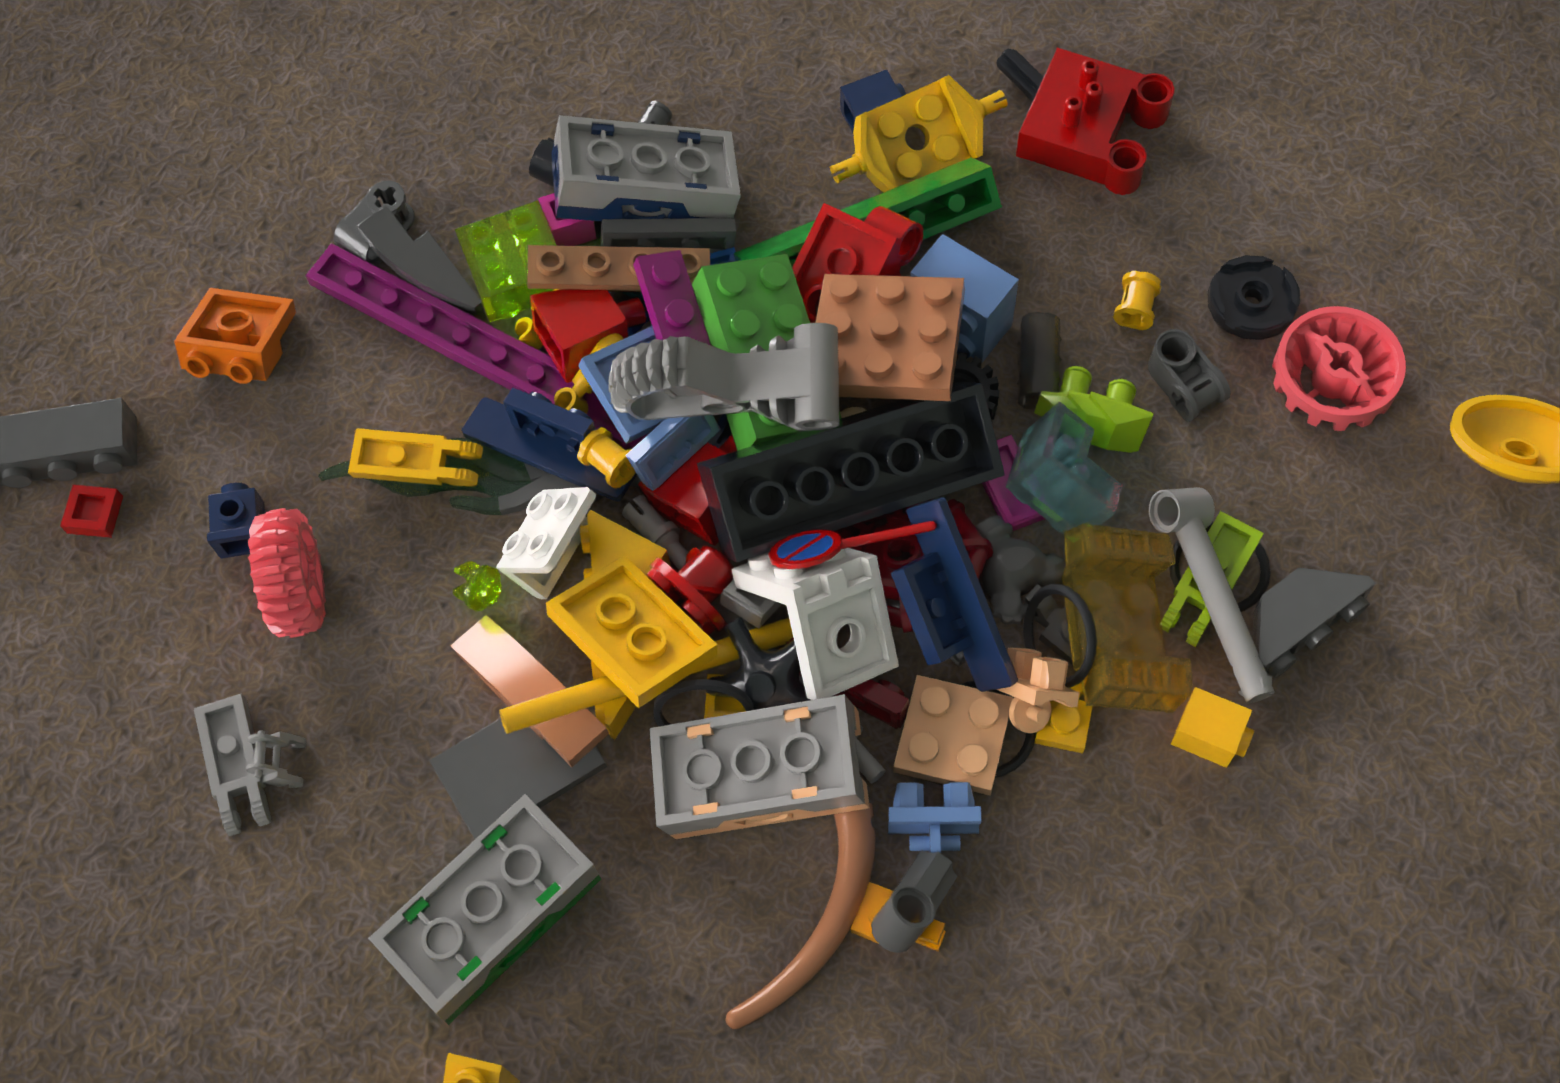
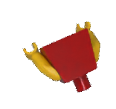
M554 289L553 291L531 295L530 302L533 319L523 317L516 322L515 332L520 336L518 340L537 350L544 346L566 383H574L572 389L564 387L556 392L554 396L555 405L567 410L575 408L587 414L588 403L583 396L586 392L591 394L593 390L578 367L581 358L627 338L628 328L645 323L646 313L643 304L638 297L616 303L608 290Z

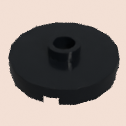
M1245 255L1229 260L1214 275L1208 289V308L1214 321L1226 332L1243 339L1263 340L1279 335L1291 325L1300 304V288L1293 274L1285 267L1282 270L1273 264L1274 260L1264 256ZM1246 297H1254V298H1256L1260 303H1259V304L1250 303V302H1248L1245 298H1246Z

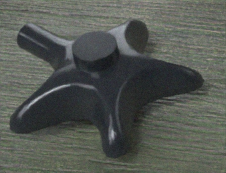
M742 617L724 625L738 652L741 666L735 672L711 677L707 680L725 682L741 689L751 699L754 710L811 700L807 698L805 687L799 681L801 669L794 639L779 650L767 651L761 649L754 642ZM706 690L712 696L734 698L722 692Z

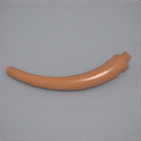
M869 803L870 808L834 814L838 836V862L834 885L824 913L812 935L794 959L761 990L728 1011L725 1020L730 1028L740 1029L784 1003L821 970L843 942L863 901L873 870L876 832L871 824L874 818L873 805Z

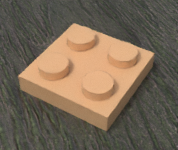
M917 675L893 766L894 772L940 784L968 782L973 792L991 796L1009 720V707L1013 697L989 691L981 692L976 688Z

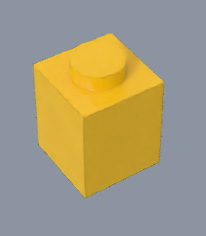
M1195 687L1186 704L1171 745L1227 768L1235 755L1244 757L1255 730L1246 727L1252 710Z

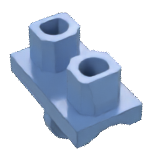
M917 782L897 783L893 807H889L888 834H929V836H909V851L923 850L929 851V853L960 851V835L941 836V834H979V824H981V806H975L971 785L968 782L943 784V807H924L923 784Z

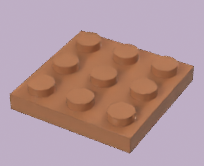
M824 274L816 323H828L838 327L839 397L951 401L965 295L964 278Z

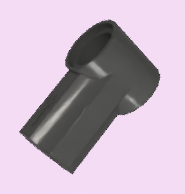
M923 850L919 852L887 902L873 918L871 924L872 934L884 949L896 953L907 951L933 922L936 910L958 877L952 868V861L938 851L935 853Z

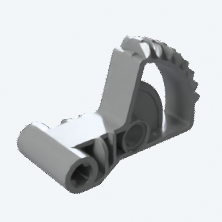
M828 323L802 324L794 328V337L787 342L779 335L771 339L769 351H765L760 345H756L750 349V353L741 354L730 353L690 337L670 336L665 340L654 339L650 343H640L636 347L626 349L612 360L609 373L611 404L620 413H629L638 420L755 412L798 431L835 428L840 425L838 327Z

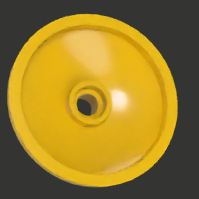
M1485 395L1469 399L1455 409L1450 423V432L1462 452L1472 461L1493 474L1508 480L1537 484L1560 483V408L1526 397Z

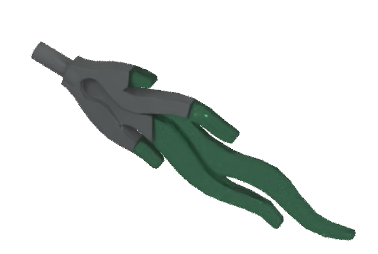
M452 438V439H448V440H460V441H464V442L467 441V442L477 443V442H474V441H472V440H470V439H467V438ZM481 445L483 446L482 458L477 460L459 459L449 455L446 457V461L450 463L446 464L445 467L469 469L479 475L477 485L472 487L453 486L443 482L442 485L367 479L394 493L407 497L426 496L452 490L484 493L493 497L482 498L457 495L450 497L449 500L453 508L484 515H505L524 510L532 498L542 492V490L583 488L484 445ZM350 461L329 467L320 472L318 477L321 481L351 476L348 473ZM636 475L630 486H639L638 483L641 480L638 475ZM595 493L596 498L594 502L603 498L604 496Z

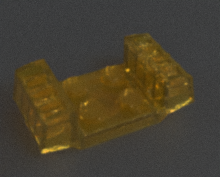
M1087 523L1065 531L1066 566L1062 582L1064 586H1068L1077 592L1086 602L1096 627L1097 649L1094 664L1087 677L1081 682L1086 706L1173 713L1192 695L1193 685L1191 660L1188 658L1166 656L1162 625H1160L1161 617L1155 577L1176 563L1169 534ZM1064 596L1073 669L1077 672L1083 664L1086 655V631L1079 610L1072 601Z

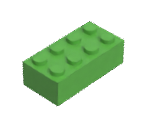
M788 254L702 266L692 283L710 344L724 351L735 354L750 353V349L756 345H760L765 351H769L771 339L779 335L787 342L794 337V328L796 326L810 323ZM755 412L726 414L737 451L799 432Z

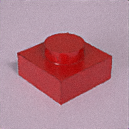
M72 485L60 527L67 534L112 538L123 495L116 488Z

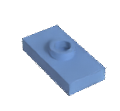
M713 415L665 419L625 456L642 483L654 491L721 429Z

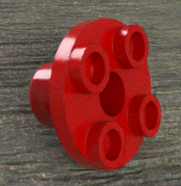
M703 546L700 550L694 547L687 554L685 565L678 572L658 557L649 565L651 570L646 574L649 579L675 604L681 600L683 602L681 606L683 610L708 636L714 630L720 632L724 628V625L727 624L726 621L711 605L734 579L731 570L734 567L724 554L710 546Z

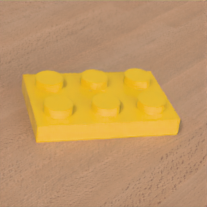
M623 555L546 602L547 615L638 708L717 657L718 644L626 555Z

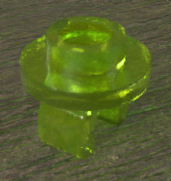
M467 561L454 568V573L464 577L467 583L454 588L453 594L458 599L464 601L468 608L474 611H482L497 601L502 590L501 576L498 569L490 565L479 566L473 561Z

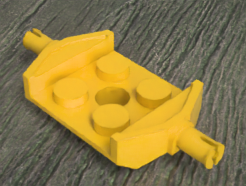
M947 75L868 112L866 111L855 117L853 131L855 154L847 160L831 165V174L844 170V172L833 177L836 183H840L858 173L860 175L865 174L875 187L882 192H886L968 158L976 159L983 156V119L985 116L1008 106L1007 99L994 103V101L1004 97L1005 94L1002 90H998L989 96L977 100L950 75ZM909 127H917L924 133L925 144L921 150L911 149L907 145L905 134Z

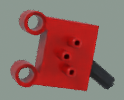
M1058 47L1043 77L1017 50L1009 48L1004 50L996 61L997 67L1032 101V105L1019 131L1016 156L1104 184L1114 194L1126 195L1136 191L1141 184L1147 154L1145 148L1134 140L1123 139L1114 141L1126 113H1130L1132 120L1143 128L1153 129L1162 126L1169 116L1175 89L1173 82L1162 74H1141Z

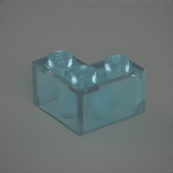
M1059 401L1023 433L1005 487L1020 502L1029 505L1048 520L1055 530L1064 533L1078 544L1116 513L1123 485L1087 457L1094 429Z

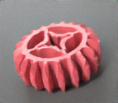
M286 508L270 510L266 514L255 516L249 529L250 538L248 546L250 555L248 559L251 565L250 576L253 579V592L256 593L258 608L262 611L263 621L267 624L271 633L276 634L278 638L306 636L310 632L317 631V629L321 628L326 614L324 607L326 602L323 580L324 571L321 566V555L318 552L317 540L313 536V530L308 524V519L298 509L286 510Z

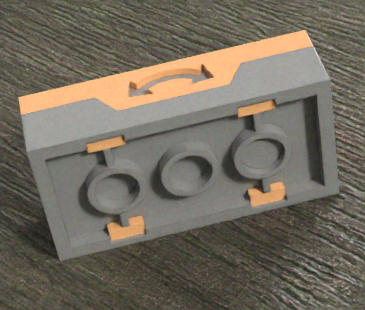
M843 694L650 728L656 827L675 839L870 808L867 783L860 777L855 737L861 735L859 711Z

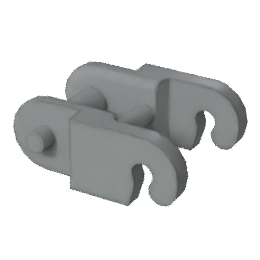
M259 730L258 734H252L248 737V741L255 744L254 763L246 766L248 773L255 774L254 777L256 778L262 777V783L277 787L289 784V788L303 787L304 779L302 777L288 774L287 769L279 768L281 747L292 745L291 748H304L306 746L305 738L282 731L268 735L263 730ZM266 747L273 749L272 766L265 764Z

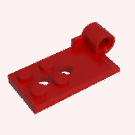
M823 203L792 267L810 323H816L815 304L821 296L824 274L897 276L901 266L910 263L921 246L923 240L922 225L883 206L874 208L868 214L865 221H862Z

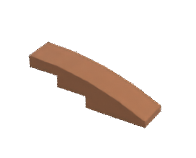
M487 615L450 646L508 707L566 689L537 659ZM587 708L530 726L571 767L578 763L609 734L607 728Z

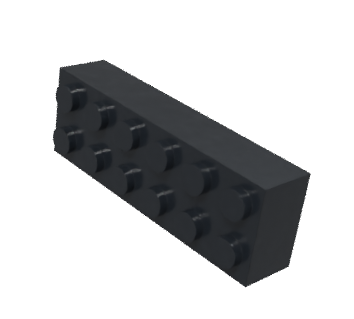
M965 381L954 383L951 401L902 399L839 419L840 425L835 428L799 431L697 463L722 554L735 562H740L770 552V549L777 542L790 535L811 530L835 531L1005 476L982 383Z

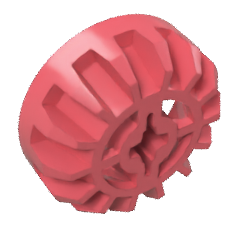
M1330 306L1318 308L1297 318L1285 331L1272 364V368L1276 370L1273 384L1276 392L1286 394L1285 406L1289 411L1293 413L1300 408L1309 414L1307 423L1316 427L1324 420L1333 422L1334 431H1345L1350 423H1356L1359 427H1365L1372 423L1376 415L1385 414L1395 399L1405 377V355L1394 333L1376 317L1349 307ZM1304 365L1313 372L1311 380L1314 389L1308 394L1304 391L1300 379L1301 370ZM1320 394L1329 399H1340L1346 406L1340 408L1329 405L1325 406L1318 403L1314 398Z

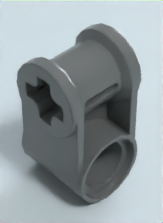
M381 181L372 186L356 207L338 223L333 238L335 245L374 266H378L382 262L379 260L380 257L361 237L357 225L387 205L407 232L414 223L415 214L412 207L405 203L406 195L403 188L394 181ZM379 196L384 204L383 206H381L378 200ZM399 212H401V214H402V216H403V218H404V221H402V219H401V217H400V215H399Z
M1170 329L1158 336L1148 361V371L1185 421L1191 422L1199 416L1200 410L1215 401L1223 403L1230 398L1231 391L1227 379L1210 362L1195 343L1192 336L1179 329ZM1171 354L1173 356H1176L1180 361H1170L1166 357H1164V355Z

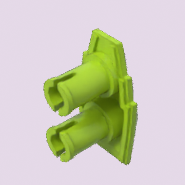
M1072 366L1064 371L1060 392L1041 391L1034 411L1035 414L1056 424L1057 429L1075 435V438L1106 450L1128 453L1139 451L1153 417L1152 412L1132 405L1136 395V388L1130 381L1124 379L1111 381L1108 384L1106 396L1092 391L1088 394L1092 375L1087 369L1080 366Z

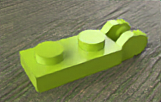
M1220 511L1208 531V536L1230 588L1233 590L1264 533ZM1188 566L1175 588L1173 594L1175 597L1161 620L1159 628L1169 633L1171 628H1174L1177 624L1185 603L1188 602L1203 611L1197 621L1193 622L1186 640L1188 644L1196 647L1211 622V617Z

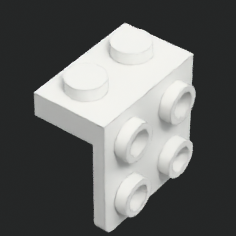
M588 487L542 490V492L535 495L527 506V517L521 527L505 542L502 550L504 555L496 568L532 596L538 599H547L581 542L580 526L588 525L585 515L594 502L596 494Z

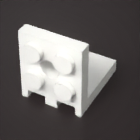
M846 548L841 549L833 558L818 565L800 569H782L772 565L768 555L769 552L749 558L748 563L731 569L736 588L787 606L808 699L815 700L831 697L899 667L876 555ZM848 624L851 630L850 639L844 647L839 649L836 642L837 634L844 625Z

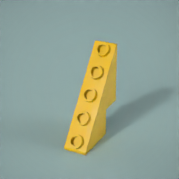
M592 510L587 514L588 525L580 526L583 554L590 553L592 568H585L583 570L584 579L623 555H626L645 575L651 570L649 565L657 557L671 566L667 549ZM591 660L593 680L606 676ZM627 696L595 705L596 718L607 728L610 737L615 740L636 708V705Z

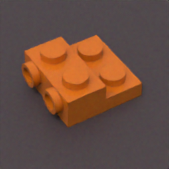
M209 288L174 340L181 369L198 378H204L208 374L226 375L240 384H247L251 380L267 381L283 354L280 339L296 314L294 300Z

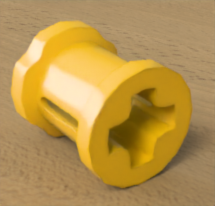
M1127 272L1122 279V289L1124 291L1121 304L1115 307L1113 315L1115 322L1120 326L1133 329H1149L1154 322L1155 315L1151 310L1154 298L1160 294L1161 280L1149 272Z
M600 427L597 430L591 431L580 444L577 454L578 461L586 466L593 465L605 475L606 483L611 487H622L636 473L625 456L632 449L625 450L614 442L611 432L606 428Z

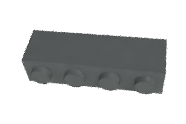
M123 398L0 416V486L23 488L29 486L35 480L51 478L58 481H68L76 478L77 474L97 471L103 474H113L121 471L125 466L138 465L137 417Z

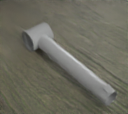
M1200 487L1159 490L1152 496L1149 503L1150 521L1154 528L1161 533L1175 532L1229 663L1233 667L1234 675L1241 689L1238 693L1244 697L1247 704L1272 696L1275 693L1272 687V676L1267 675L1264 665L1259 658L1253 639L1206 531V528L1212 523L1215 513V506L1211 495Z

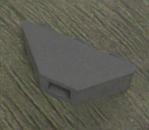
M1297 568L1262 594L1253 612L1252 639L1267 674L1270 673L1274 678L1279 677L1297 661L1293 654L1305 645L1311 651L1316 649L1333 634L1334 631L1330 626L1339 619L1343 618L1347 623H1350L1363 613L1370 605L1366 598L1376 583L1369 576Z

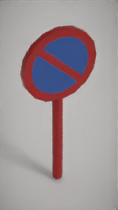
M928 521L841 539L838 533L831 530L804 531L780 540L770 549L768 555L772 565L778 568H808L833 558L841 549L933 531L936 529L937 524L934 521Z

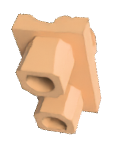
M1008 648L1007 653L1017 675L1018 682L1010 687L996 690L1014 697L1009 707V718L1014 727L1026 733H1035L1043 729L1051 715V700L1069 707L1078 706L1079 692L1065 687L1068 669L1067 661L1052 657H1041L1042 652L1034 649Z

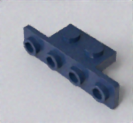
M512 387L503 401L504 404L484 397L462 428V433L467 439L580 487H588L594 493L616 502L621 501L637 475L635 473L622 487L613 488L606 483L605 475L593 465L586 466L578 461L577 454L580 444L591 431L596 430L593 420L581 410L575 408L567 410L554 405L548 398L537 392L528 394Z
M941 497L907 509L911 525L934 521L937 524L936 529L933 531L915 534L924 556L891 572L927 665L942 663L963 651L979 691L984 692L1014 685L1018 682L1017 675L947 500Z

